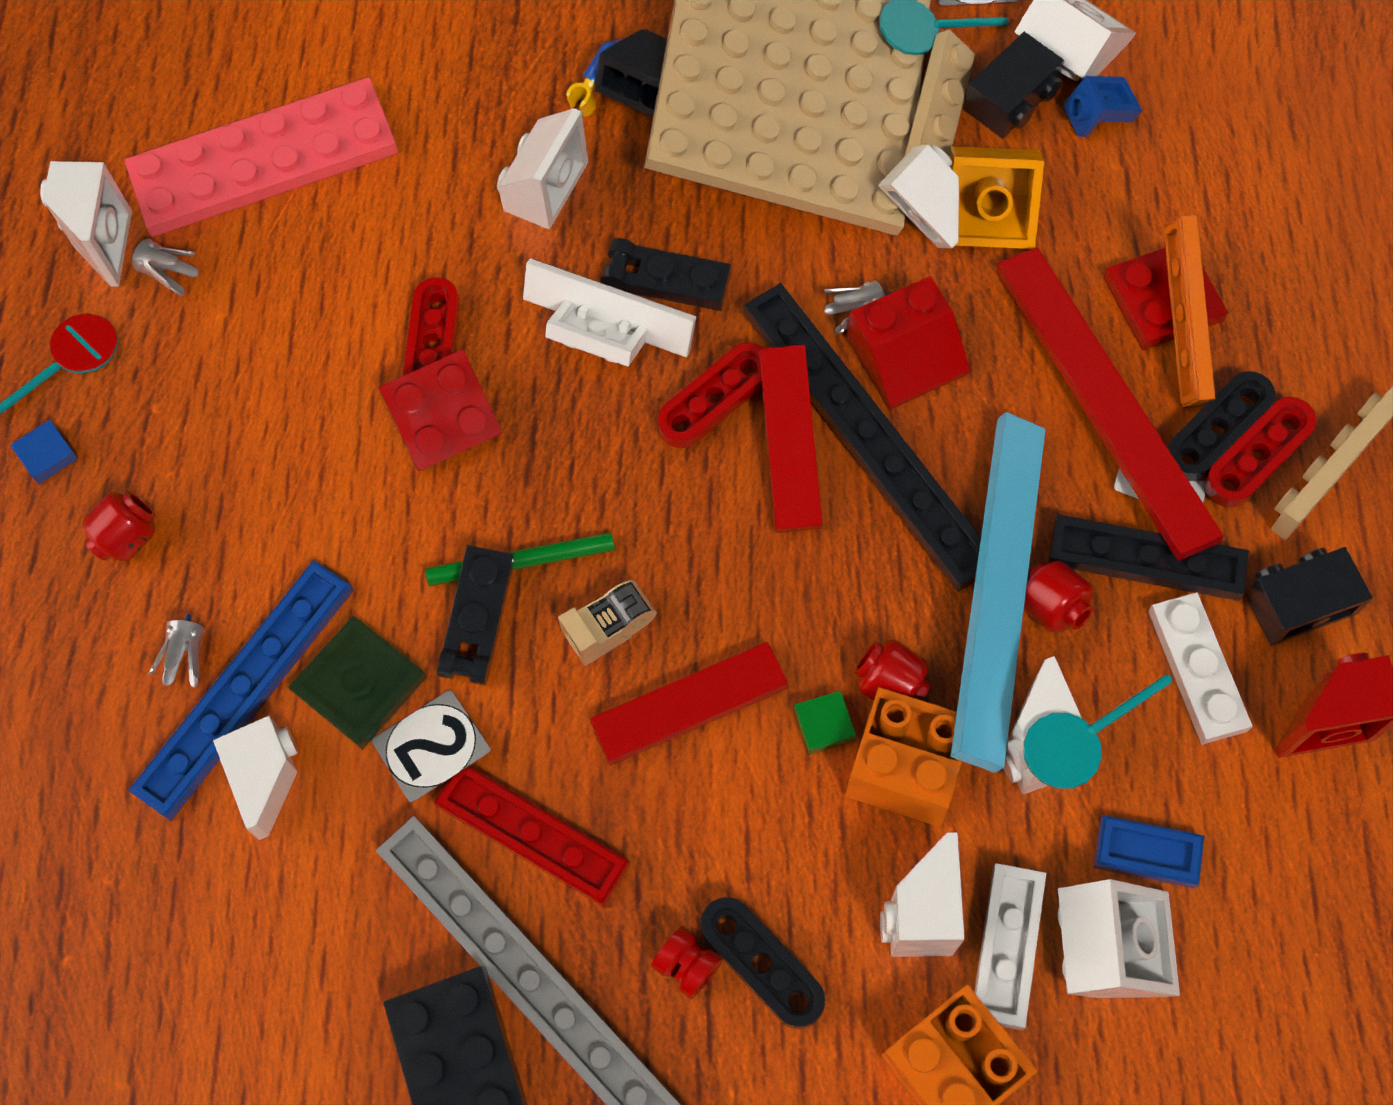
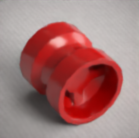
M681 926L660 949L652 961L651 967L662 976H672L678 982L679 990L692 1000L710 981L724 959L712 949H702L696 944V936L684 926Z

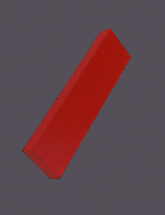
M805 345L759 349L776 533L823 529Z
M767 641L591 717L590 722L607 761L612 766L786 690L789 683Z
M470 766L451 777L434 802L435 806L603 908L630 866L629 860Z

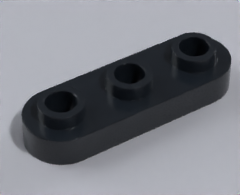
M1252 371L1239 373L1215 396L1214 400L1208 402L1173 437L1167 448L1189 481H1196L1204 477L1212 465L1271 407L1275 400V389L1267 377ZM1240 397H1249L1254 404H1246ZM1210 426H1219L1223 429L1224 434H1216ZM1180 456H1190L1195 464L1190 465L1183 462Z
M723 897L712 901L705 908L701 917V931L707 944L724 959L723 961L784 1025L793 1029H804L815 1024L821 1017L825 1006V994L819 982L741 901L730 897ZM724 918H729L736 923L737 928L734 933L723 935L717 930L718 922ZM757 956H767L771 960L772 968L768 972L759 973L755 971L752 962ZM796 993L803 994L808 1000V1007L801 1012L792 1010L788 1004V999L791 995Z

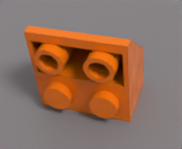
M878 687L852 768L845 797L941 828L950 806L962 764L961 760L951 757L957 712Z
M968 984L890 1046L880 1057L917 1105H999L1038 1072Z

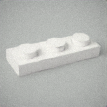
M1198 592L1152 605L1148 613L1201 745L1248 732L1253 727Z
M995 863L992 868L974 993L1001 1026L1024 1030L1028 1013L1046 873Z

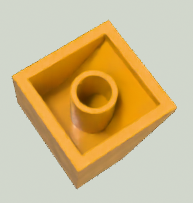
M950 146L949 158L952 161L950 168L959 176L958 243L955 246L1035 248L1045 162L1039 150Z

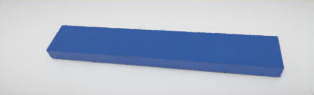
M313 560L128 791L169 821H172L220 760L213 740L248 725L354 591L352 586Z

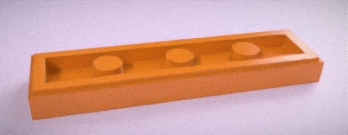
M1197 215L1180 216L1164 229L1182 408L1198 407L1215 399Z

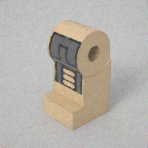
M629 580L618 584L604 596L578 611L575 607L558 616L563 635L583 665L587 666L632 638L633 634L643 629L655 618L657 611L637 582Z

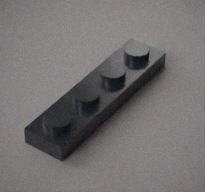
M1057 514L1053 526L1048 563L1061 561L1069 565L1073 570L1239 601L1244 595L1249 550L1217 544L1178 561L1160 533Z

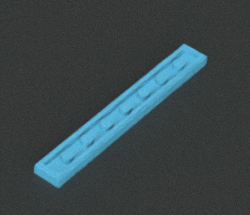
M1005 412L997 419L951 757L993 773L1003 769L1005 765L1046 431L1045 428L1008 412Z

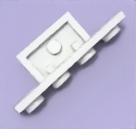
M529 259L526 263L523 300L555 311L547 322L546 338L628 367L645 343L684 357L689 355L696 316L533 259Z

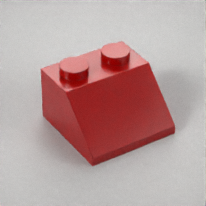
M932 276L850 311L847 339L889 410L969 374L970 367L953 310Z
M1361 652L1339 659L1337 661L1338 665L1332 671L1322 676L1323 680L1306 697L1276 747L1278 758L1372 742L1393 726V666L1389 655L1369 658L1368 653Z

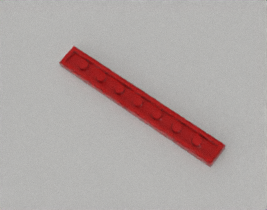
M1035 247L999 262L996 272L1178 561L1221 543L1224 537L1223 533L1040 249Z

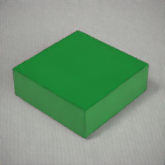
M841 691L794 704V712L808 754L856 740V733Z

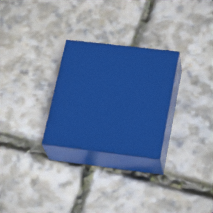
M50 419L10 445L38 484H41L78 459Z

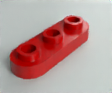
M433 277L426 279L414 291L403 376L455 353L460 299L454 284L445 278ZM435 303H445L440 309L431 308ZM436 341L440 343L439 346L434 349L426 348V346L431 342Z
M742 343L735 346L669 400L660 409L658 414V430L663 441L676 448H686L694 445L762 388L759 349L765 348L756 343ZM750 367L755 369L756 372L752 375H745L741 370ZM712 395H719L723 398L719 403H711L707 399ZM678 423H685L689 426L687 430L682 432L676 431L673 427Z
M1285 397L1276 401L1212 465L1204 482L1206 493L1210 499L1224 507H1237L1245 503L1309 438L1317 422L1313 408L1306 401L1296 397ZM1281 422H1289L1294 427V430H1287L1282 426ZM1251 452H1260L1265 460L1256 459ZM1228 481L1232 483L1235 490L1225 489L1221 482Z

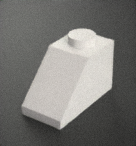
M929 144L913 147L878 186L937 248H953L958 243L959 176L950 168L952 161L942 149L935 145L930 147Z
M270 716L213 740L245 827L258 840L269 836L298 772L292 756L299 753L294 737L287 726L280 729Z

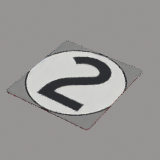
M451 690L443 693L372 739L374 747L410 803L416 801L491 751Z

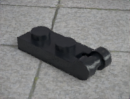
M616 238L611 241L608 256L611 260L609 265L603 268L600 278L602 284L632 294L722 311L731 276V264L635 246L634 243L623 238ZM627 265L639 267L638 274L628 272L626 270Z
M470 545L466 546L444 647L438 662L437 676L453 679L454 675L469 677L471 683L487 684L514 566V554ZM462 644L478 647L475 659L459 656Z

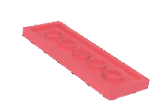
M370 77L126 158L124 161L146 228L151 237L395 155L398 153V149Z

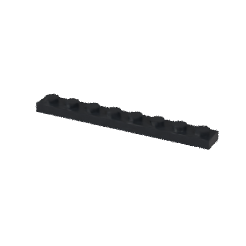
M782 283L744 304V315L770 348L805 345L810 400L957 592L975 582L981 537Z

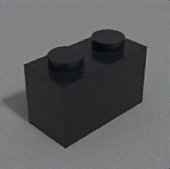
M1024 31L968 84L963 110L1003 139L1015 127L1021 129L1025 126L1039 103L1043 100L1049 102L1057 94L1062 85V80L1059 78L1064 59Z
M1346 547L1329 553L1326 548H1319L1302 556L1298 560L1299 564L1284 569L1283 565L1279 563L1269 566L1255 575L1256 581L1247 591L1245 597L1270 646L1357 615L1373 599Z

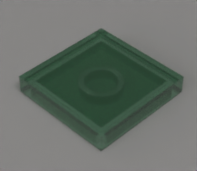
M353 616L288 688L295 696L363 750L424 682L427 676L424 671Z

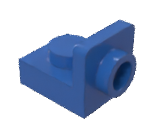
M1086 76L1063 104V108L1078 137H1087L1099 122H1133L1142 112L1125 77Z

